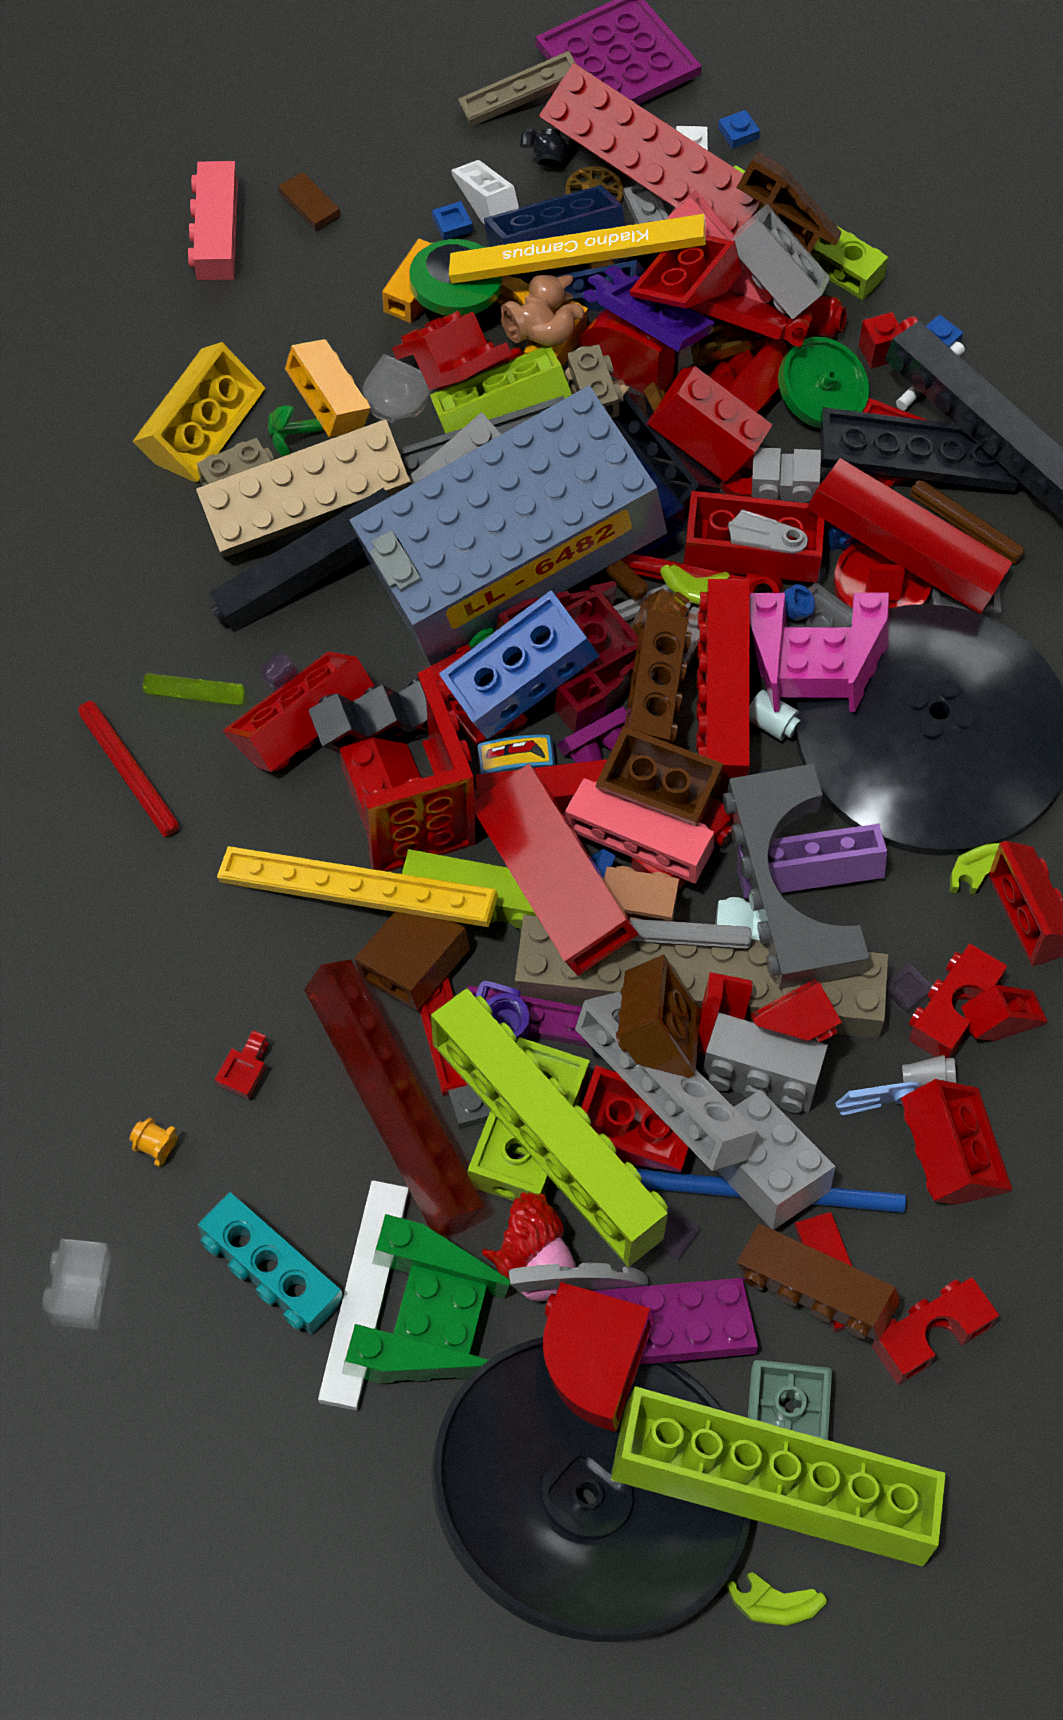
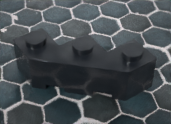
M418 678L412 680L408 687L400 692H396L383 684L373 686L367 689L364 695L355 701L338 693L329 694L321 698L318 702L319 704L308 710L322 746L340 754L339 748L370 738L398 742V736L413 733L415 739L428 736L426 697ZM449 700L444 702L448 711L453 710Z

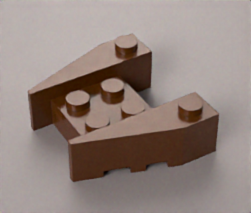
M757 151L736 188L763 203V207L768 204L809 253H811L820 237L836 245L842 231L784 166Z

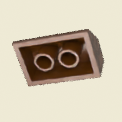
M623 726L595 788L697 826L708 813L720 787L723 763Z
M664 954L626 970L623 988H621L622 1001L621 1009L618 1011L619 1026L616 1032L619 1047L623 1052H628L637 1065L686 1078L695 1076L700 1019L699 1006Z

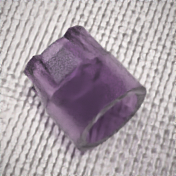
M281 651L259 668L262 678L274 690L278 689L297 673V669L292 661Z

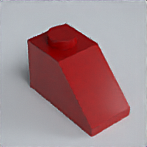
M994 984L961 1006L966 1019L970 1021L968 1030L975 1039L997 1041L1048 1023L1033 990Z

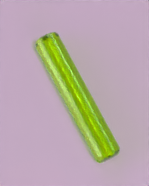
M153 673L145 674L143 679V690L148 694L238 705L243 703L245 697V689L242 684Z

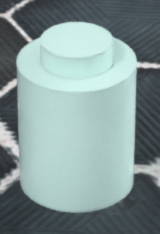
M761 690L749 706V722L780 741L785 739L786 736L792 738L801 720L796 718L799 711L781 700L779 712H774L765 690Z

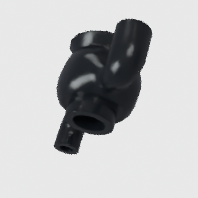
M527 128L522 132L520 147L532 148L533 146V152L536 155L534 162L536 164L549 167L563 165L562 159L572 156L579 146L570 139L567 145L565 139L560 136V131L556 129H543L542 134H539L534 129Z

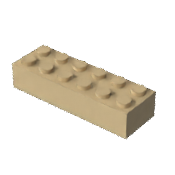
M385 419L199 487L196 490L222 558L331 519L383 487L388 494L398 493L410 486V480Z

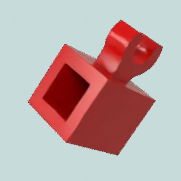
M893 312L863 320L858 345L871 369L889 364L885 361V357L892 339L917 323V317H909L899 324Z

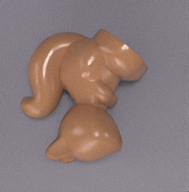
M537 275L529 283L530 294L525 297L524 305L521 306L513 301L503 304L501 306V323L506 335L515 343L528 340L549 347L557 346L567 341L574 331V319L582 320L584 318V309L579 304L571 303L562 306L555 315L552 311L563 302L572 300L573 294L566 292L565 287L572 283L573 276L554 277L551 275Z

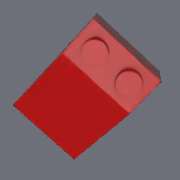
M706 235V245L661 252L630 289V296L687 309L722 295L728 291L742 273L736 243L732 240Z
M596 1065L581 1107L588 1115L592 1129L598 1135L604 1134L611 1140L616 1148L615 1154L623 1163L629 1162L633 1165L681 1172L689 1147L617 1072Z

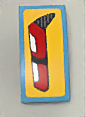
M550 735L515 736L478 744L481 774L518 770L527 764H530L532 768L555 765L553 741Z

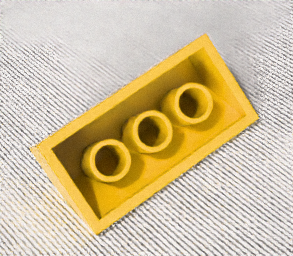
M223 342L202 348L132 442L154 464L190 481L198 482L197 463L210 455H217L265 390V387Z

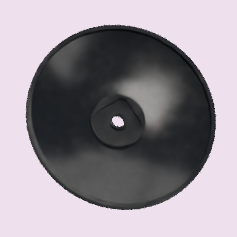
M913 604L889 608V645L885 654L881 655L877 663V670L874 676L869 678L864 688V695L855 712H849V698L798 697L796 710L799 712L796 718L801 721L797 725L795 735L802 764H814L823 794L822 799L839 817L852 827L879 823L884 842L888 846L918 854L960 855L985 844L1001 843L1014 838L1034 824L1046 812L1063 784V687L1043 656L1030 643L1008 627L984 615L966 609L935 604ZM939 708L944 710L948 717L944 720H938L933 718L929 711Z
M543 1337L515 1345L483 1364L462 1385L445 1413L435 1442L431 1471L432 1494L443 1534L453 1554L477 1586L511 1614L535 1627L564 1637L592 1642L637 1640L671 1629L694 1616L723 1587L742 1554L751 1519L611 1480L623 1414L617 1432L590 1424L573 1413L561 1400L554 1388L544 1358ZM672 1362L639 1365L628 1397L629 1400L636 1386L721 1410L715 1400L698 1382ZM580 1489L591 1491L595 1496L596 1502L593 1504L582 1503L577 1498L576 1491Z

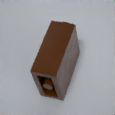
M394 912L356 955L354 960L362 980L417 1011L470 950L466 935V928L460 922Z

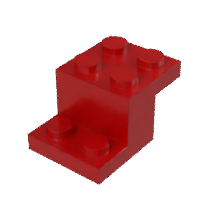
M459 310L426 323V327L419 330L415 329L400 337L402 343L392 347L397 360L414 355L429 390L465 380L512 354L507 342L494 346L492 341H486L474 312L461 316Z

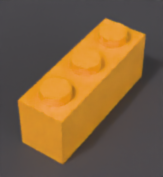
M326 339L292 345L285 370L329 438L363 428L371 407Z

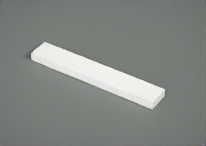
M371 1181L318 1401L320 1404L358 1410L364 1379L342 1374L354 1325L358 1324L377 1329L391 1269L372 1264L385 1214L403 1218L409 1195V1187Z

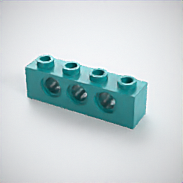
M231 1192L197 1224L202 1237L199 1241L203 1247L215 1257L219 1253L229 1261L227 1264L229 1270L241 1281L248 1278L257 1286L255 1289L256 1294L266 1304L272 1306L276 1303L285 1312L282 1316L297 1331L304 1328L310 1335H313L342 1304L343 1296L341 1289ZM244 1235L250 1238L249 1242L243 1247L231 1245L232 1240L237 1236ZM266 1260H274L278 1263L276 1268L270 1272H262L258 1269L259 1265ZM295 1284L306 1288L304 1293L298 1297H290L286 1294L287 1289Z

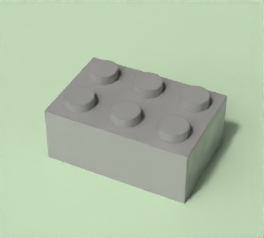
M768 204L737 230L732 241L736 243L740 265L745 264L753 273V281L760 289L768 290L774 297V305L782 314H788L794 319L823 294L830 277Z
M718 1013L706 1051L702 1076L716 1090L728 1091L730 1089L743 1093L746 1098L761 1090L773 1103L779 1104L786 1111L809 1113L828 1045L756 1026L755 1023Z
M759 1090L734 1106L757 1130L747 1160L717 1169L716 1171L765 1223L774 1230L831 1191L835 1165Z

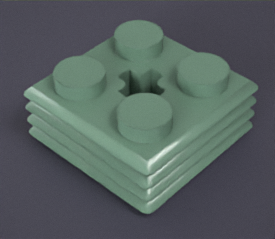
M755 1360L751 1369L748 1418L828 1440L832 1370L828 1367ZM785 1398L792 1399L793 1406L799 1408L794 1409L793 1413H788L780 1405L784 1403Z

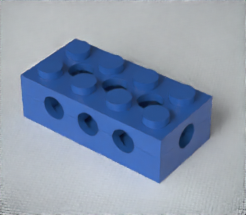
M551 590L440 672L439 675L473 724L489 739L600 655Z

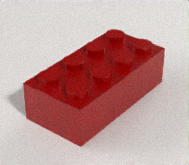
M691 491L683 564L731 574L747 575L749 572L760 575L772 573L780 579L817 583L822 560L824 519L807 509L809 503ZM741 510H745L800 529L807 536V546L802 552L791 554L731 544L728 523L736 518ZM792 536L787 537L790 540H797V538Z

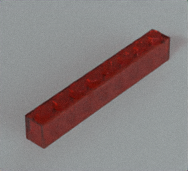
M351 959L321 964L304 991L429 1228L441 1236L466 1230L485 1206Z

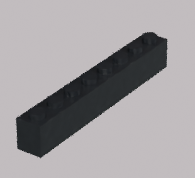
M920 321L892 339L885 361L958 425L964 433L968 434L987 454L991 455L1012 476L1017 478L1035 497L1050 508L1058 518L1063 520V448Z

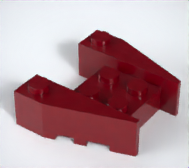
M614 581L592 585L587 591L573 594L564 591L555 595L600 655L574 675L576 678L557 688L555 712L573 734L605 717L630 689L638 635L613 607L617 587ZM538 597L526 599L498 614L497 630L539 600Z

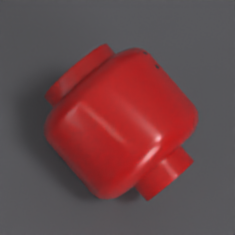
M821 295L803 310L813 315L812 321L809 322L808 330H806L808 331L807 336L833 339L837 336L838 332H843L845 328L847 309L845 306H842L841 301L836 297Z

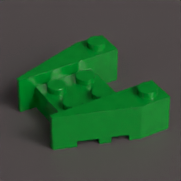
M385 1214L372 1264L409 1273L394 1333L355 1324L342 1374L379 1384L394 1383V1381L415 1380V1382L437 1378L456 1377V1379H468L477 1369L489 1361V1359L469 1354L484 1294L504 1299L510 1285V1280L424 1224Z

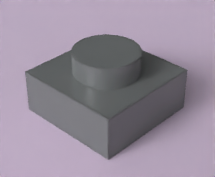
M469 1085L448 1090L458 1129L487 1121L490 1109Z

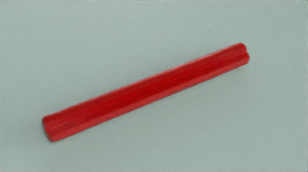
M88 700L78 707L80 717L162 836L169 837L179 830L178 821L96 703Z

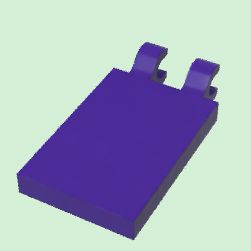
M611 266L605 269L604 273L612 277L613 284L598 274L588 278V282L596 287V292L592 289L585 291L582 295L585 300L589 302L599 300L598 304L678 352L711 334L715 322L693 309L630 296V289L640 278L637 275L629 277L619 267Z

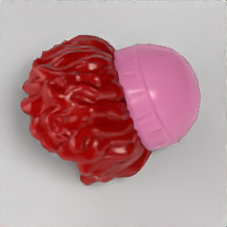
M522 1192L520 1198H515L513 1205L510 1207L509 1226L503 1233L504 1240L501 1249L498 1251L482 1250V1255L489 1259L498 1271L509 1280V1271L514 1268L546 1264H559L560 1267L576 1268V1263L569 1247L562 1239L564 1233L562 1221L556 1210L547 1203L544 1194ZM558 1288L521 1293L531 1301H548L550 1294H556Z

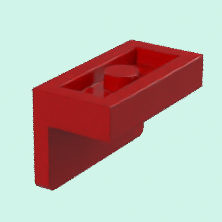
M709 972L700 1008L697 1053L706 1054L718 1013L742 1020L745 1019L753 988L752 980Z

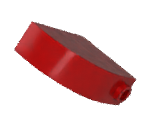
M604 309L599 313L578 339L576 349L599 344L603 356L609 355L614 371V374L611 376L618 380H623L625 384L644 395V390L652 382L658 386L659 390L664 391L674 380L676 350L608 309Z
M560 1282L557 1293L550 1294L545 1308V1316L548 1318L544 1328L543 1351L550 1378L559 1397L573 1413L590 1424L617 1432L654 1324L651 1308Z

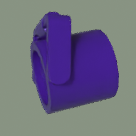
M483 981L479 985L475 997L479 995L484 998L492 1010V1017L499 1024H507L517 1040L519 1037L526 1039L530 1033L531 1023L528 1008L520 998L522 992L494 982ZM489 990L501 993L494 995L486 1001Z

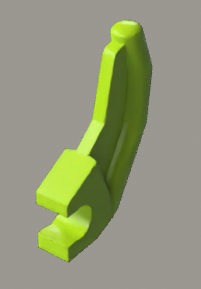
M668 564L660 569V573L670 590L684 601L699 605L700 592H706L708 579H728L730 576L727 572L708 577L696 578L677 565L669 566Z
M999 843L979 846L958 857L950 876V893H957L959 881H966L970 885V894H976L984 878L990 872Z
M753 1572L746 1576L751 1587L748 1593L739 1592L734 1581L726 1584V1589L734 1606L752 1622L789 1626L812 1619L827 1604V1599L822 1592L817 1593L814 1589L784 1594L771 1588L768 1583Z

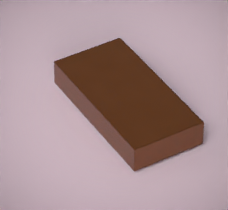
M303 171L278 186V193L315 231L340 217V208Z

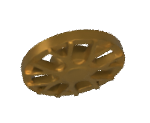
M584 167L575 171L568 178L565 195L571 194L570 188L585 190L602 185L608 192L618 194L616 200L621 203L623 185L614 172L604 167ZM592 174L601 175V178H592ZM584 176L587 180L581 182L578 178ZM611 180L614 184L606 185L604 182Z

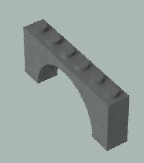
M814 764L729 779L727 793H723L725 812L727 815L732 814L734 825H731L733 843L735 847H741L743 857H740L741 873L744 879L749 878L752 888L748 891L752 911L758 910L761 921L757 923L758 936L761 944L767 943L770 955L766 956L768 973L770 977H776L779 989L803 985L814 978L820 982L862 974L866 972L870 959L860 925H830L803 915L782 897L769 871L768 851L777 835L786 826L800 817L819 812L823 794Z

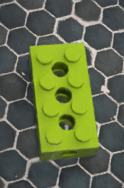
M519 1037L517 1045L524 1052L529 1050L535 1055L541 1065L540 1070L548 1079L554 1078L560 1083L566 1093L565 1098L573 1107L579 1105L589 1078L590 1060ZM490 1111L467 1170L468 1186L514 1201L515 1198H520L522 1192L545 1195L551 1179ZM513 1154H520L524 1157L521 1159H512L509 1156Z

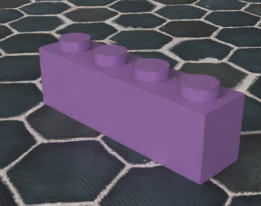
M878 823L776 838L768 851V866L777 890L780 893L884 878L887 849ZM738 846L737 873L744 898H749L748 891L752 888L749 878L744 879L742 876L740 857H743L741 847Z

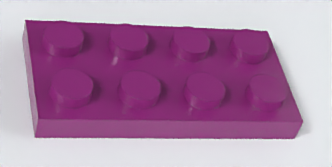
M742 1278L594 1290L597 1293L651 1308L654 1324L640 1365L755 1354L757 1351V1340Z

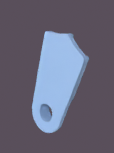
M906 1082L847 1092L835 1104L842 1116L879 1108L882 1104L893 1101L896 1104H902L901 1097L916 1090L920 1085L918 1082Z

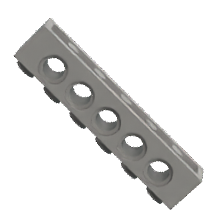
M619 992L584 1000L575 1030L711 1171L747 1160L757 1130L697 1070L695 1076L686 1078L637 1065L628 1052L625 1053L621 1050L616 1039V1032L619 1026L618 1011L621 1009L622 995Z

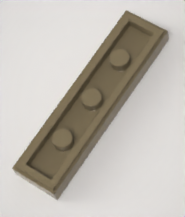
M567 51L459 98L460 107L470 127L555 91L575 61L570 51Z

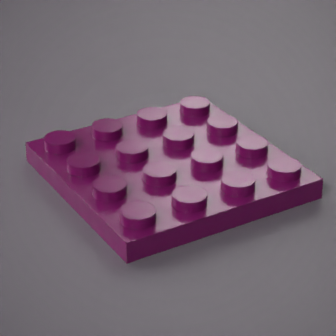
M613 0L535 37V46L547 60L570 51L575 63L579 67L637 105L701 75L702 65L645 0Z

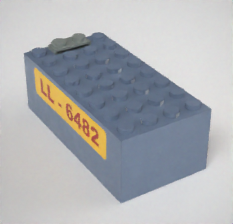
M590 385L350 519L369 564L430 666L456 653L457 649L469 645L472 638L483 629L492 627L496 630L498 614L526 599L536 597L540 599L551 590L555 595L556 593L564 592L667 533L657 486Z

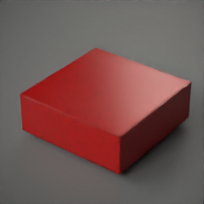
M869 564L865 593H889V600H900L905 573L903 565Z

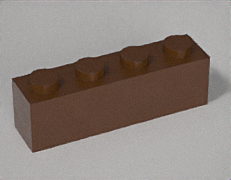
M762 1224L757 1225L737 1260L743 1281L757 1290H763L764 1287L772 1290L786 1304L797 1306L799 1303L809 1308L815 1317L824 1322L837 1321L845 1325L844 1328L850 1334L860 1339H865L868 1336L879 1341L900 1303L895 1286Z

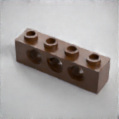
M647 609L639 629L624 726L673 744L678 728V723L673 722L674 713H678L682 701V693L677 692L678 683L683 682L687 663L682 662V656L689 649L691 633L686 632L688 618ZM658 650H663L668 655L661 654ZM653 680H658L662 682L663 685H658ZM648 710L657 712L659 716L652 715Z

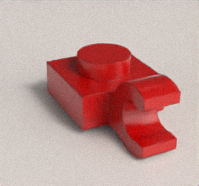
M253 1030L242 1052L231 1048L214 1079L216 1085L249 1100L266 1069L265 1063L259 1061V1059L263 1057L269 1046V1042H266L267 1036Z

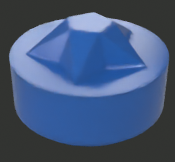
M797 584L783 592L785 593L786 614L791 619L799 621L814 612V597L805 586Z

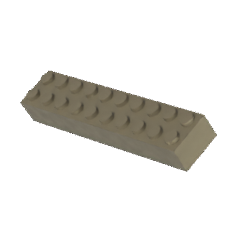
M523 915L515 976V989L521 991L522 996L583 1006L584 1000L615 992L621 994L626 970L663 954L699 1008H701L709 972L752 980L753 988L744 1019L752 1023L754 1021L750 1013L801 985L779 989L776 977H770L768 973L766 956L770 954L767 943L761 944L760 940L751 939L749 948L629 941L577 976L562 959L538 917ZM868 952L870 959L865 973L820 981L842 1022L835 1026L838 1031L835 1034L879 1039L885 1017L888 954Z

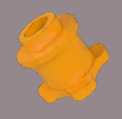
M151 1117L144 1122L139 1121L133 1128L129 1138L133 1142L132 1150L136 1153L142 1151L155 1158L154 1165L161 1167L178 1141V1136L176 1135L177 1128L170 1126L166 1130L156 1125L155 1120Z

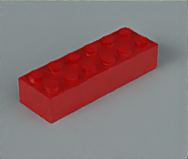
M708 579L706 592H700L697 613V630H699L697 660H699V669H697L696 689L698 690L696 720L698 721L696 751H698L699 755L723 763L721 784L715 795L723 797V793H727L729 779L748 776L750 580Z

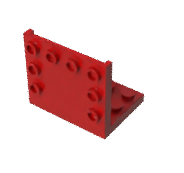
M431 669L418 672L417 676L426 697L428 740L422 741V746L434 775L426 778H412L405 784L390 789L379 788L371 792L370 795L363 797L370 865L373 870L391 872L404 868L408 849L445 855L476 845L474 778L468 761H471L470 751L465 740L459 741L456 731H459L454 710H447L444 703L448 701L445 686L442 680L436 682Z

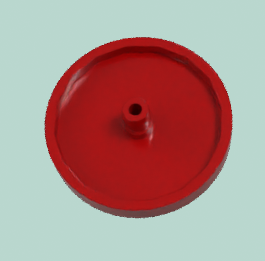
M861 541L850 545L841 554L837 561L833 578L836 597L852 609L854 593H865L869 564L899 565ZM905 569L900 600H889V608L926 604L932 584Z

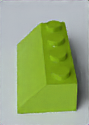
M543 346L432 393L430 397L445 433L464 428L481 412L490 420L564 396L565 399L571 396L572 392L562 366L551 346Z

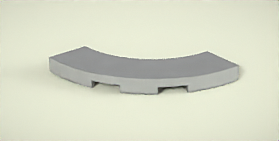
M581 1263L577 1268L560 1267L559 1264H546L514 1268L509 1271L510 1285L519 1292L558 1288L560 1282L595 1290L649 1286L648 1276L642 1271L625 1266L622 1267L623 1272H617V1269L611 1268V1265L606 1263Z

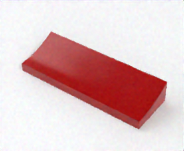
M841 458L816 489L807 507L814 514L895 563L903 565L908 571L979 614L982 613L1013 563Z

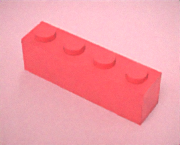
M235 161L197 162V175H192L191 177L192 193L196 194V199L190 200L191 218H195V223L189 224L190 242L194 243V248H188L189 267H195L197 280H234L238 192Z
M586 778L583 779L565 810V817L576 834L692 883H696L714 850V831L700 822L695 826L595 788L597 782Z

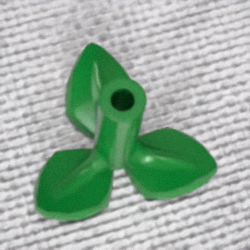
M288 405L276 408L273 413L270 412L267 425L269 437L272 436V444L281 457L291 454L284 441L287 435L322 432L323 427L319 420L310 419L289 422L294 407Z

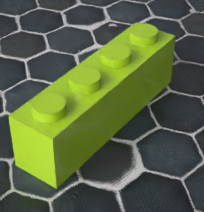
M408 849L402 871L404 875L496 889L498 898L490 923L495 921L510 923L512 926L522 929L523 915L537 916L507 867Z

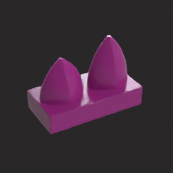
M621 707L559 742L557 746L563 757L570 754L576 763L602 760L601 750L596 738L599 737L606 747L610 750L613 749L624 726L625 708Z

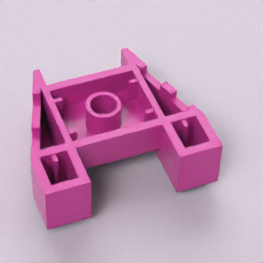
M750 593V645L753 655L757 659L758 669L767 687V694L774 712H779L780 697L849 698V712H855L864 695V688L869 678L874 676L877 670V663L881 655L885 654L889 645V593H854L852 627H787L785 593Z

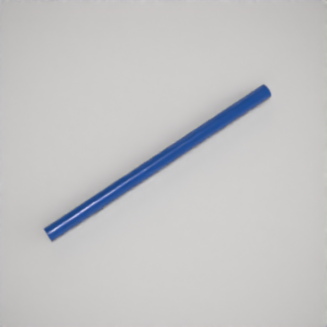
M636 1169L642 1178L641 1183L646 1189L742 1198L723 1177ZM831 1187L829 1193L811 1205L904 1213L906 1195Z

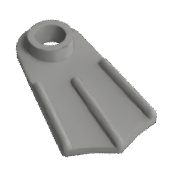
M741 510L736 518L728 523L731 544L791 554L802 552L807 546V536L800 529L745 510ZM792 536L797 538V540H790L787 537Z

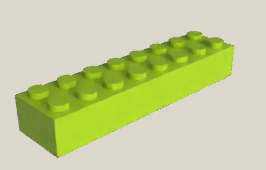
M466 988L431 1014L433 1046L626 1266L630 1267L664 1239L668 1216L666 1211L668 1208L665 1201L657 1192L652 1191L650 1193L642 1185V1178L639 1172L631 1163L626 1162L624 1164L615 1154L616 1148L606 1135H598L590 1126L591 1121L585 1111L578 1105L573 1107L565 1098L566 1093L560 1083L554 1078L548 1079L540 1070L541 1065L535 1055L529 1050L524 1052L517 1045L516 1036L510 1027L505 1023L499 1024L492 1017V1010L484 998L479 995L475 997Z
M635 1386L624 1408L611 1480L923 1567L939 1544L946 1473Z

